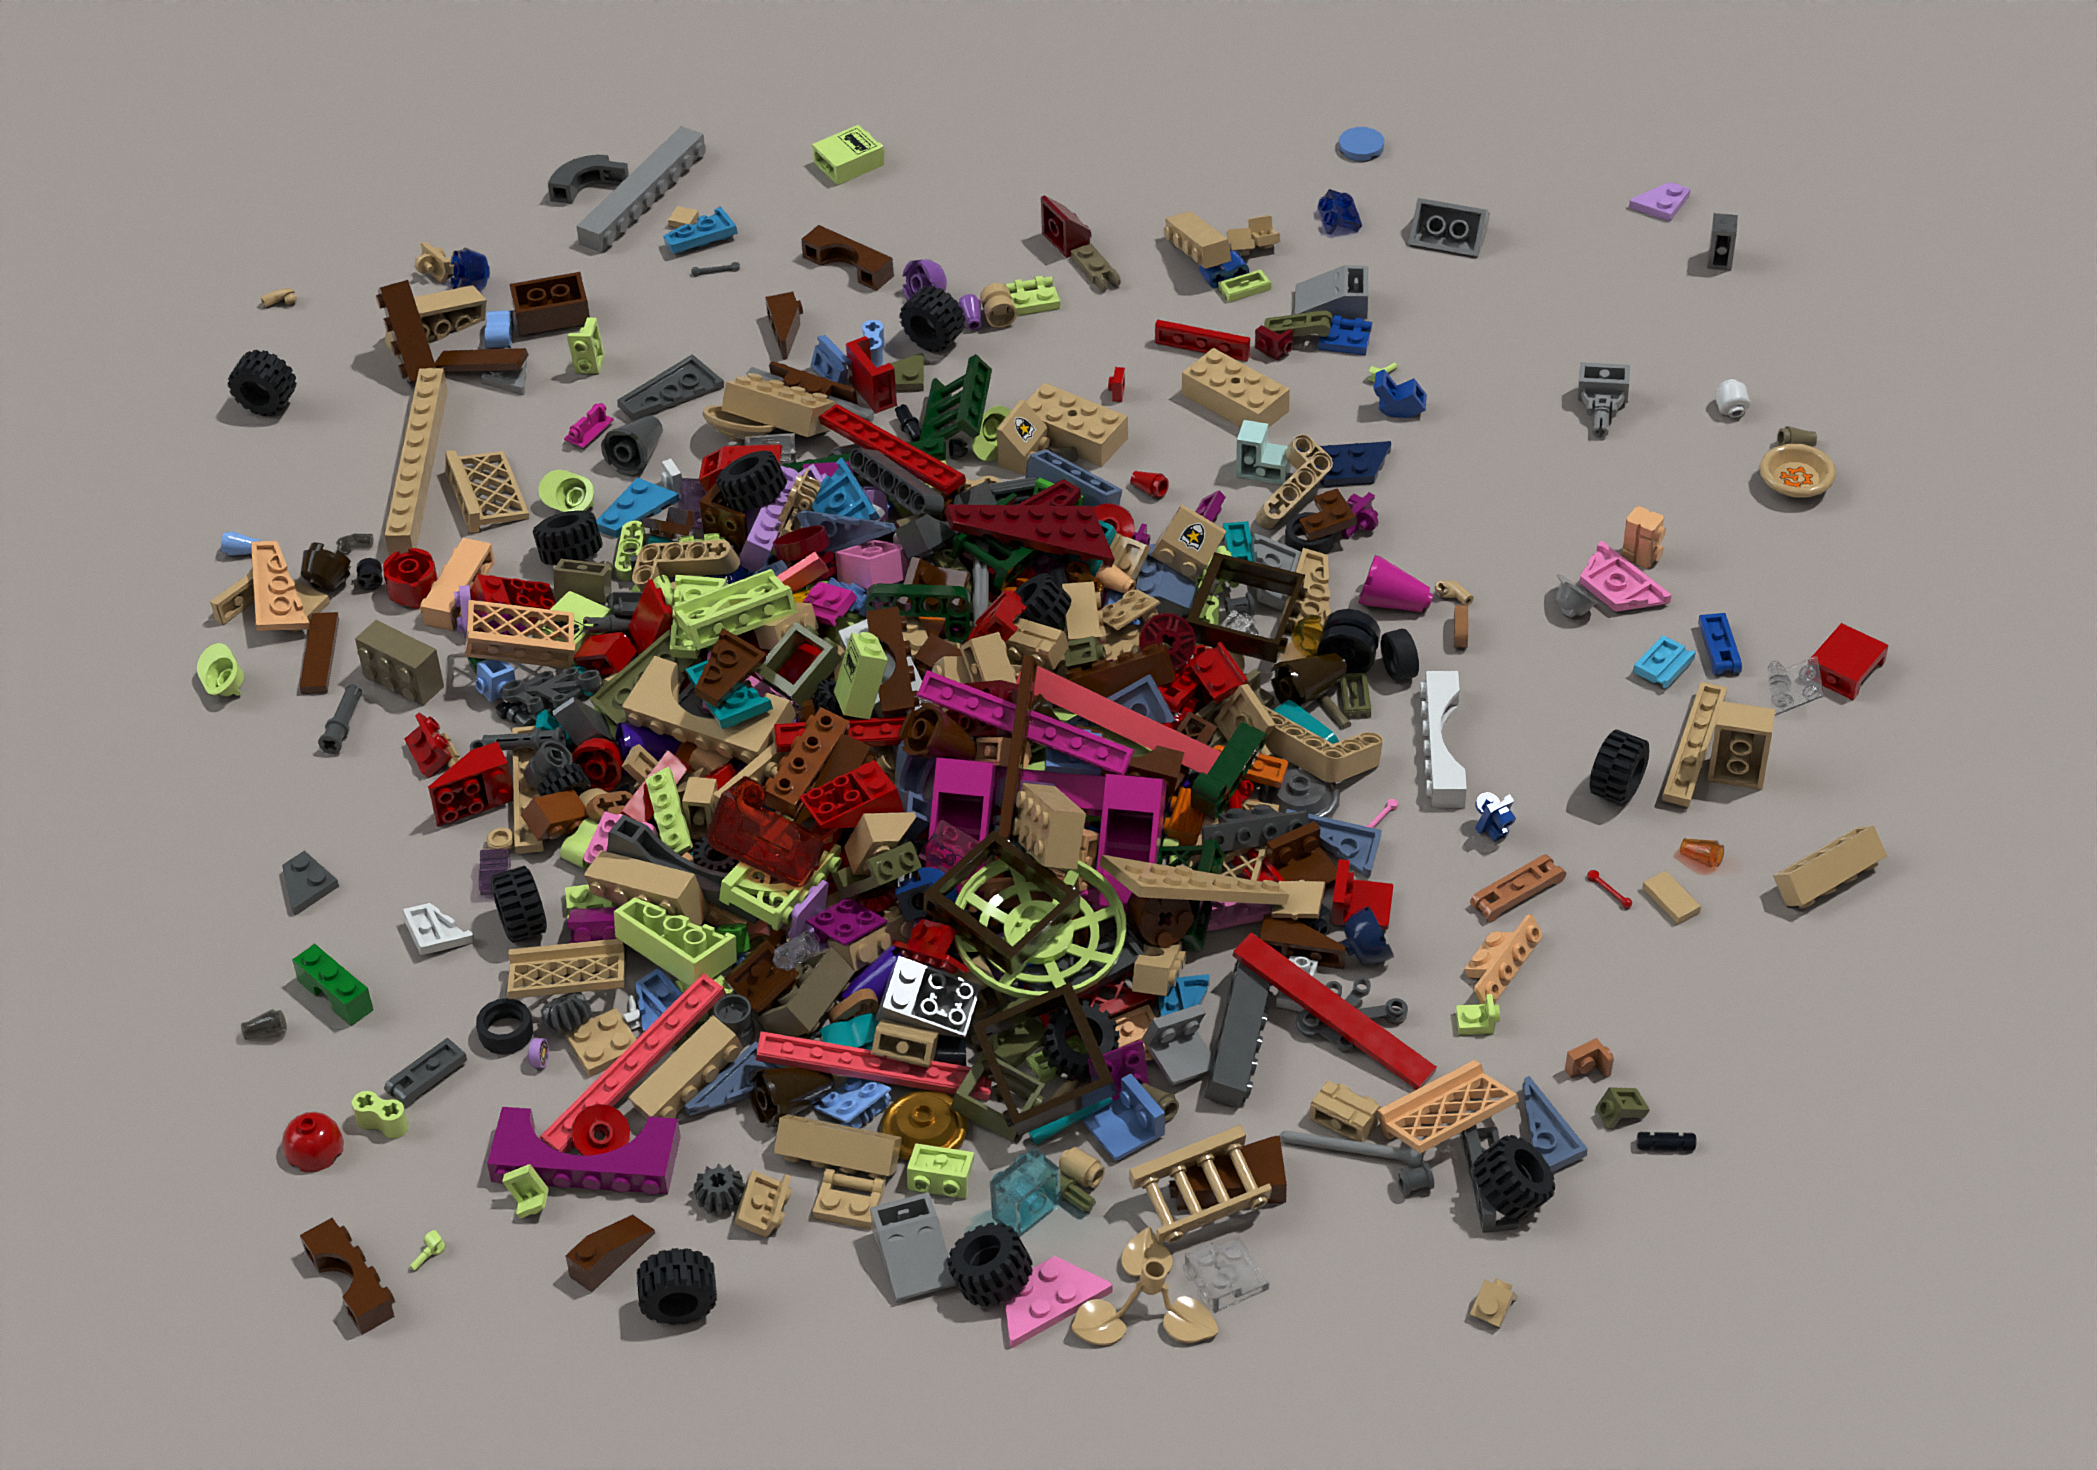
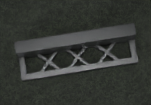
M1474 1125L1461 1132V1139L1482 1233L1519 1229V1220L1516 1218L1496 1221L1497 1209L1489 1203L1477 1185V1178L1474 1175V1162L1479 1155L1486 1151V1149L1481 1147L1479 1138L1491 1137L1493 1144L1500 1139L1497 1127L1477 1128Z

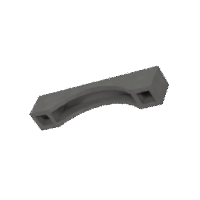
M987 481L957 494L954 499V504L957 505L997 504ZM928 514L908 522L895 530L908 559L916 555L919 558H924L934 553V551L946 546L947 543L952 542L959 533L951 530L948 521L937 520Z
M624 814L609 831L607 852L693 873L707 902L753 924H756L759 918L732 903L728 906L719 901L721 881L729 873L710 870L687 860L669 848L647 825ZM764 896L763 902L768 905L769 896Z

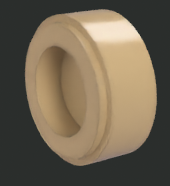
M496 828L487 835L488 849L494 854H506L515 847L514 834L510 829Z

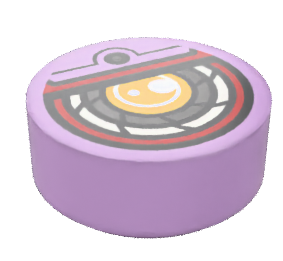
M534 1038L529 1045L528 1057L532 1067L544 1068L547 1065L549 1045L545 1038Z

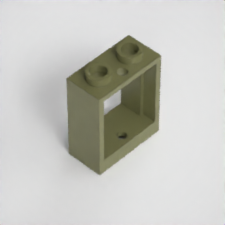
M795 622L766 656V661L755 673L764 684L802 709L801 702L807 701L817 690L819 682L827 679L843 659L836 651L838 646L827 637L823 640L818 637L819 633L811 626L806 625L803 627ZM806 640L822 652L793 685L778 675L777 672L802 642Z
M982 1051L955 1093L950 1108L1013 1142L1018 1133L1014 1126L1008 1127L1003 1114L971 1097L983 1077L996 1083L994 1076L988 1078L984 1070L982 1061L986 1060V1057ZM996 1058L1009 1090L1027 1100L1020 1113L1043 1103L1045 1097L1041 1096V1092L1045 1085L1044 1083Z

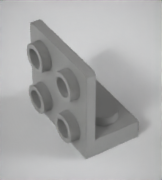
M1200 1004L1153 1019L1142 1037V1041L1170 1085L1208 1074L1211 1071L1214 1057L1197 1032L1200 1027L1199 1024L1206 1014Z

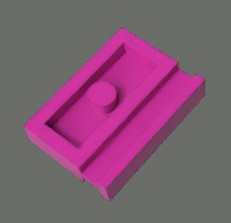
M818 582L812 587L803 602L812 604L817 622L835 626L837 624L835 620L838 617H842L858 597L852 590Z

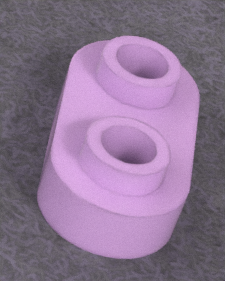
M469 585L459 586V591L454 592L455 606L461 607L462 617H457L458 633H464V638L467 635L468 601L471 600Z

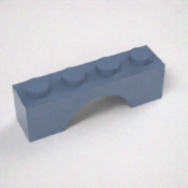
M902 740L898 744L894 785L898 790L904 811L915 812L916 814L914 822L904 836L914 840L930 825L932 801L923 797V791L929 771L936 760L908 755L902 750L901 746L904 747V740Z

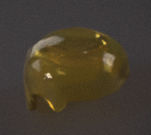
M1311 614L1299 620L1294 626L1291 640L1294 647L1303 656H1317V647L1323 628L1321 624L1322 617Z

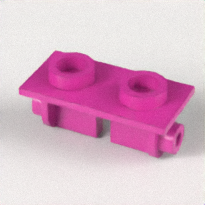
M603 403L594 404L592 409L586 413L587 417L583 416L577 423L570 426L569 434L564 440L585 448L614 421V418L606 415V406Z

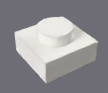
M673 460L663 461L661 479L664 486H669L671 491L677 493L684 492L681 472Z

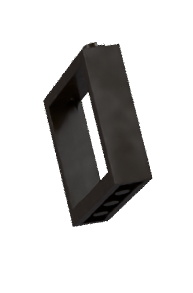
M1214 552L1186 620L1193 628L1196 643L1215 648L1218 646L1217 643L1221 642L1229 652L1277 663L1280 653L1285 654L1288 644L1286 636H1292L1295 625L1293 618L1298 619L1302 605L1299 602H1304L1308 589L1304 588L1305 574ZM1220 579L1291 596L1275 640L1203 622Z
M993 830L924 892L923 910L940 923L958 931L956 935L1011 975L1079 912L1081 894L1078 893L1074 886L1064 883L1052 870L1045 869L1030 854L1022 852L1008 838L1000 836ZM992 854L1059 902L1052 911L1014 946H1011L946 897Z
M1071 982L972 1024L976 1035L971 1037L978 1053L983 1051L986 1060L982 1061L984 1070L988 1078L994 1076L997 1085L992 1086L998 1103L1004 1101L1007 1110L1002 1112L1008 1127L1014 1126L1019 1136L1119 1094ZM1067 1004L1099 1079L1019 1113L988 1037Z

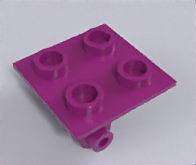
M846 898L806 920V923L814 928L812 938L815 943L824 944L829 938H832L846 946L887 923V920L856 901Z
M1142 1040L1102 1054L1119 1093L1112 1096L1113 1101L1120 1098L1121 1079L1129 1074H1132L1140 1084L1147 1083L1150 1085ZM1088 1059L1091 1082H1094L1099 1077L1091 1059Z

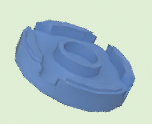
M1350 128L1339 137V150L1344 152V156L1352 160H1371L1372 156L1376 155L1378 157L1384 151V137L1380 132L1372 128Z

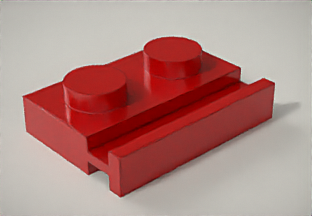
M1221 642L1217 643V647L1209 648L1188 661L1190 669L1215 704L1234 694L1240 685H1249L1247 677Z

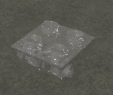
M1817 656L1785 668L1779 661H1772L1768 666V683L1775 716L1824 697Z

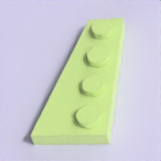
M676 575L675 604L727 585L726 579ZM673 609V625L671 627L670 639L671 656L697 659L701 649L697 650L689 636L679 628Z

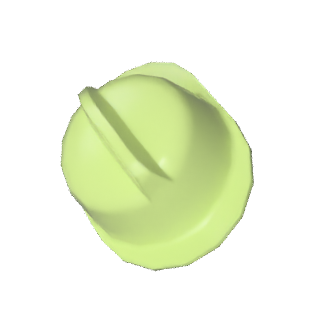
M994 406L988 409L983 414L980 435L971 440L974 453L983 461H993L998 458L997 428L1011 412L1005 406Z
M554 470L546 474L540 481L538 488L539 497L544 504L551 508L567 512L575 510L587 511L590 507H594V486L589 479L565 470Z
M221 643L212 644L204 650L197 663L198 676L205 690L210 695L218 694L227 697L235 694L239 696L241 694L240 687L245 677L244 671L238 665L227 645Z

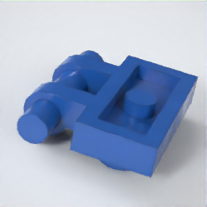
M1334 315L1330 324L1332 328L1329 335L1319 337L1318 350L1366 355L1370 333L1362 331L1371 332L1373 322L1363 321V318H1356L1355 320L1343 319L1342 316Z

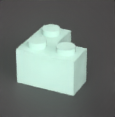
M1248 420L1243 421L1237 437L1236 477L1283 485L1287 481L1292 467L1285 457V450L1288 446L1268 443V424Z

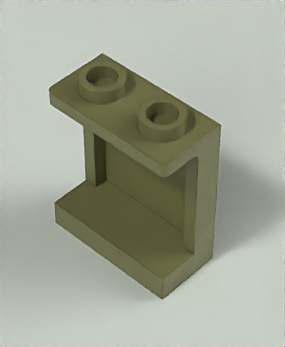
M908 842L867 859L866 863L871 876L853 875L851 866L831 873L843 900L922 868L912 842Z

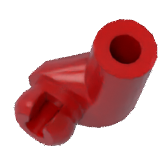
M1242 780L1228 802L1229 809H1243L1242 803L1251 796L1254 790V786L1250 781Z

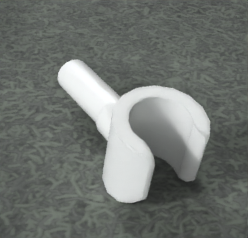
M633 995L628 998L630 1012L623 1014V1019L630 1030L642 1026L640 1012L636 1006V997Z

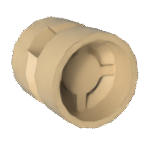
M992 283L983 288L980 293V301L988 323L995 328H1004L1012 324L1017 317V311L1008 287L1005 284Z

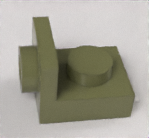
M1095 636L1068 641V649L1064 654L1065 665L1068 671L1078 667H1089L1094 662L1106 659L1105 647L1097 641Z
M1609 1087L1596 1105V1111L1608 1129H1613L1621 1118H1645L1650 1111L1637 1088Z

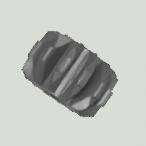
M581 992L568 993L558 998H553L552 1001L547 1002L540 1010L543 1023L551 1034L571 1032L573 1029L580 1028L581 1025L586 1024L592 1017L590 1004Z
M718 1162L715 1169L706 1166L705 1173H697V1182L694 1183L693 1190L699 1207H705L708 1214L717 1210L721 1216L723 1210L726 1209L733 1213L734 1205L740 1204L745 1188L740 1171H734L731 1164L722 1168Z

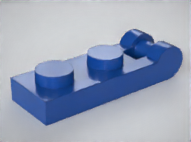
M1726 613L1699 615L1698 624L1711 660L1713 674L1721 675L1724 671L1741 673L1742 662ZM1722 658H1729V660L1722 661Z

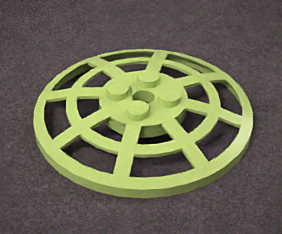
M997 859L984 866L968 880L960 891L955 904L964 910L967 903L981 911L982 914L979 922L986 927L990 918L1003 924L1004 937L1001 938L1011 946H1014L1052 911L1059 902L1053 899L1052 903L1041 900L1032 901L1029 892L1043 890L1032 882H1026L1024 876L1001 859ZM1079 860L1077 870L1060 868L1068 871L1063 881L1064 883L1074 886L1080 876L1095 886L1107 899L1110 906L1094 912L1090 905L1081 897L1080 910L1085 916L1075 920L1070 919L1011 975L988 959L993 966L1004 973L999 981L986 975L972 962L967 952L978 950L966 941H962V938L958 935L954 937L956 949L965 965L982 982L1005 994L1025 999H1032L1049 991H1029L1011 987V984L1016 979L1030 983L1052 982L1056 989L1065 985L1064 979L1078 973L1089 961L1105 964L1104 968L1093 977L1073 986L1075 993H1080L1105 977L1117 963L1123 950L1126 936V915L1116 890L1104 876ZM1011 871L1014 885L999 892L988 903L974 894L990 878L1002 872ZM1018 895L1021 904L1015 907L1009 915L997 909L1005 900ZM1114 916L1117 926L1114 951L1112 955L1096 951L1099 942L1098 923ZM1087 927L1090 928L1088 948L1072 944L1075 931ZM1066 953L1081 958L1072 967L1062 972L1059 971L1055 962ZM1027 963L1044 964L1048 975H1029L1021 972Z

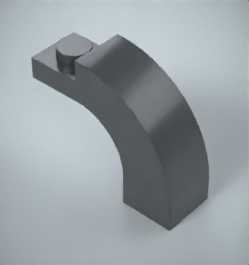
M588 155L573 159L560 166L548 181L550 201L573 204L577 194L588 186L596 184L619 186L629 176L628 164L609 161L608 155Z

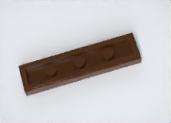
M526 348L442 351L435 365L436 368H443L444 372L520 370L529 354Z
M338 612L312 613L300 681L301 693H328L339 624Z

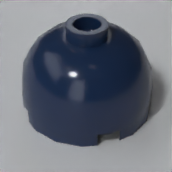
M1369 905L1349 917L1344 927L1346 939L1341 941L1346 947L1348 956L1354 954L1360 962L1366 965H1376L1394 957L1389 943L1386 944L1384 933Z

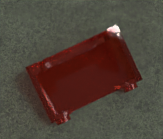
M747 776L742 777L721 793L707 831L708 843L715 850L794 887H803L811 881L841 837L844 828L821 829L816 822L813 829L810 830L763 808L766 800L765 788L762 784Z

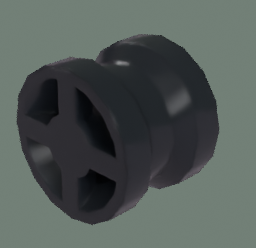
M374 558L360 560L356 566L357 585L369 591L378 589L383 582L382 564Z

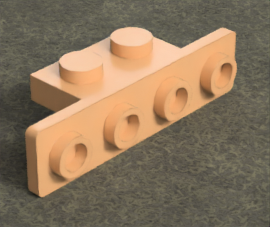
M1526 915L1514 932H1491L1464 970L1468 978H1480L1474 987V991L1481 1004H1485L1486 994L1493 995V1002L1495 1004L1542 938L1543 934L1533 915Z

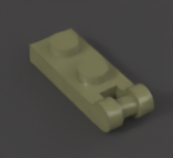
M1317 311L1265 318L1264 327L1279 335L1290 329L1293 331V337H1303L1309 334H1318L1325 337L1330 333L1333 315L1329 311Z

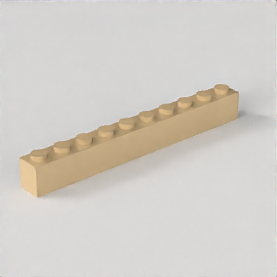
M443 368L419 369L385 531L389 556L397 551L402 554L408 552V548H417L448 392Z

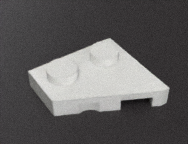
M431 903L403 909V919L420 955L473 943L471 931L467 930L464 932L456 927L454 919L442 914Z

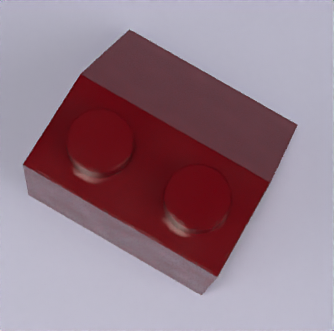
M1045 195L1041 196L1042 235L1066 258L1071 257V250L1090 244L1091 230L1078 219L1075 213H1072L1063 204Z

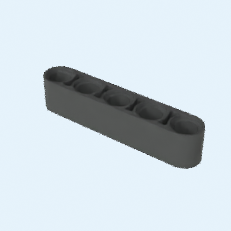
M856 448L850 453L849 465L853 471L913 514L939 516L944 509L943 497L881 452Z

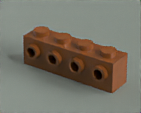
M820 707L815 716L810 715L805 724L804 733L802 736H796L791 745L790 754L788 757L784 756L780 760L777 774L774 778L770 777L763 788L765 805L795 819L804 805L799 796L813 789L841 734L849 736L850 721Z

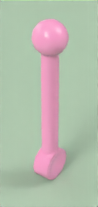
M1389 799L1387 807L1366 827L1374 828L1390 810L1398 808V801Z

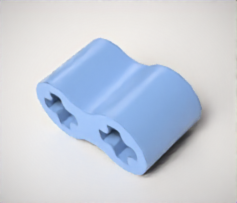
M512 310L487 311L485 327L486 347H512V333L514 330Z
M869 320L862 325V336H867L870 339L871 361L876 367H879L883 364L884 328L880 321Z

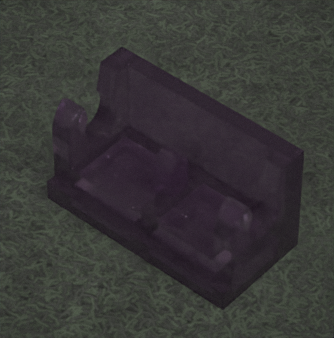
M681 478L679 492L680 509L693 511L694 525L692 529H703L702 522H698L697 519L701 518L699 501L707 492L698 481L699 479Z

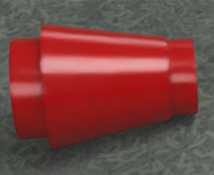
M1134 471L1130 478L1131 485L1154 498L1164 496L1169 487V480L1162 473Z

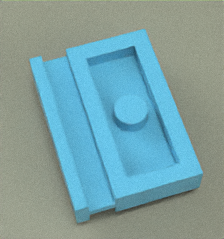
M1662 635L1634 664L1633 673L1655 684L1659 682L1663 684V688L1667 689L1695 659L1696 651L1692 650L1690 652L1685 649L1686 646Z

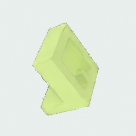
M1486 994L1485 1004L1456 1005L1458 1034H1494L1495 1022H1500L1499 1004L1494 1005L1492 994Z

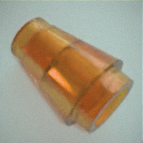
M1684 838L1680 846L1681 854L1709 868L1712 866L1718 867L1724 857V845L1719 844L1717 840Z

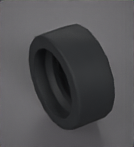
M1313 512L1300 513L1290 518L1285 530L1286 546L1301 552L1303 548L1323 554L1330 552L1333 548L1334 533L1313 541L1304 540L1296 536L1298 533L1303 532L1299 519L1314 514Z
M1403 628L1384 633L1381 636L1380 647L1382 660L1388 675L1396 682L1416 677L1419 672V657L1411 634Z
M503 998L494 1000L485 1005L476 1018L479 1040L484 1048L493 1053L508 1054L516 1052L526 1046L533 1036L531 1013L524 1003L516 999ZM502 1018H514L522 1022L515 1031L508 1034H495L488 1031L489 1026Z

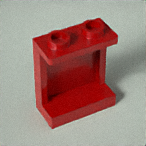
M867 336L846 343V355L851 360V363L847 364L849 382L875 414L897 406L895 370L891 363L876 367L872 363L870 339Z
M1840 623L1809 659L1806 678L1854 700L1859 695L1861 682L1876 665L1882 666L1885 663L1889 645Z

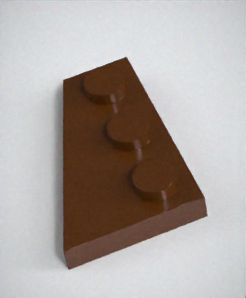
M722 628L717 644L714 645L711 652V657L697 682L695 695L717 708L766 661L767 654Z

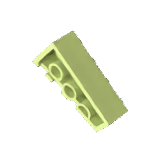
M636 897L614 910L615 937L689 986L703 973L712 979L737 962L736 936L726 933L721 935L716 933L715 928L704 924L700 927L692 924L688 917L667 914V909Z

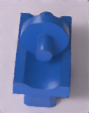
M1486 792L1478 796L1475 807L1482 815L1475 829L1479 835L1487 831L1493 842L1508 835L1509 829L1507 827L1511 826L1516 820V817L1510 810L1514 802L1510 794L1505 796L1501 803L1497 796L1492 793Z

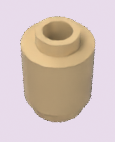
M1077 1147L1065 1150L1059 1159L1060 1172L1084 1187L1090 1186L1095 1188L1105 1174V1167L1101 1165L1098 1159Z

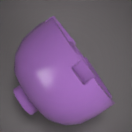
M929 259L912 260L905 266L902 277H906V284L902 286L907 300L924 286H935L937 289L941 288L946 292L947 278L939 264Z

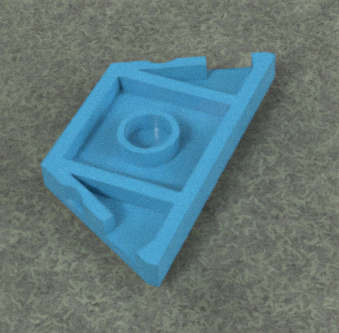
M842 457L836 462L838 465L836 472L832 477L826 476L821 482L820 491L813 502V510L820 513L874 521L881 518Z

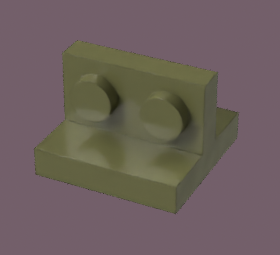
M1018 998L1016 1001H1007L990 1016L1030 999ZM1033 1018L988 1037V1040L996 1058L1017 1068L1027 1057L1042 1046V1039L1046 1029L1042 1023ZM975 1030L968 1034L969 1042L973 1045L971 1037L976 1035Z

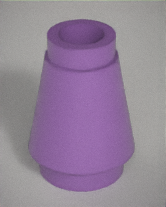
M973 294L964 295L959 299L958 305L963 309L962 314L966 319L965 324L969 330H977L981 327V301Z

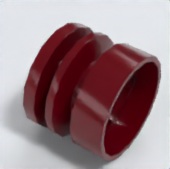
M823 525L808 526L791 531L778 537L773 542L778 560H783V562L789 561L786 563L788 569L813 552L818 554L829 571L809 584L817 583L837 572L836 561H832L834 558L833 552L822 551L830 545L826 529Z
M1163 612L1152 616L1144 623L1139 632L1141 652L1144 647L1157 643L1160 646V643L1163 642V635L1173 636L1175 638L1172 641L1173 647L1168 649L1174 669L1182 667L1191 659L1195 651L1196 637L1193 628L1184 618L1174 613Z

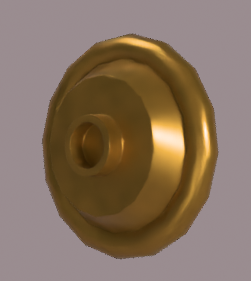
M931 1090L913 1091L898 1097L886 1108L880 1121L881 1133L902 1137L899 1157L910 1161L915 1144L957 1150L963 1144L967 1135L968 1118L950 1108L953 1098L945 1093Z

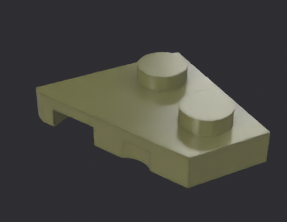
M924 353L891 363L895 370L896 392L924 391Z

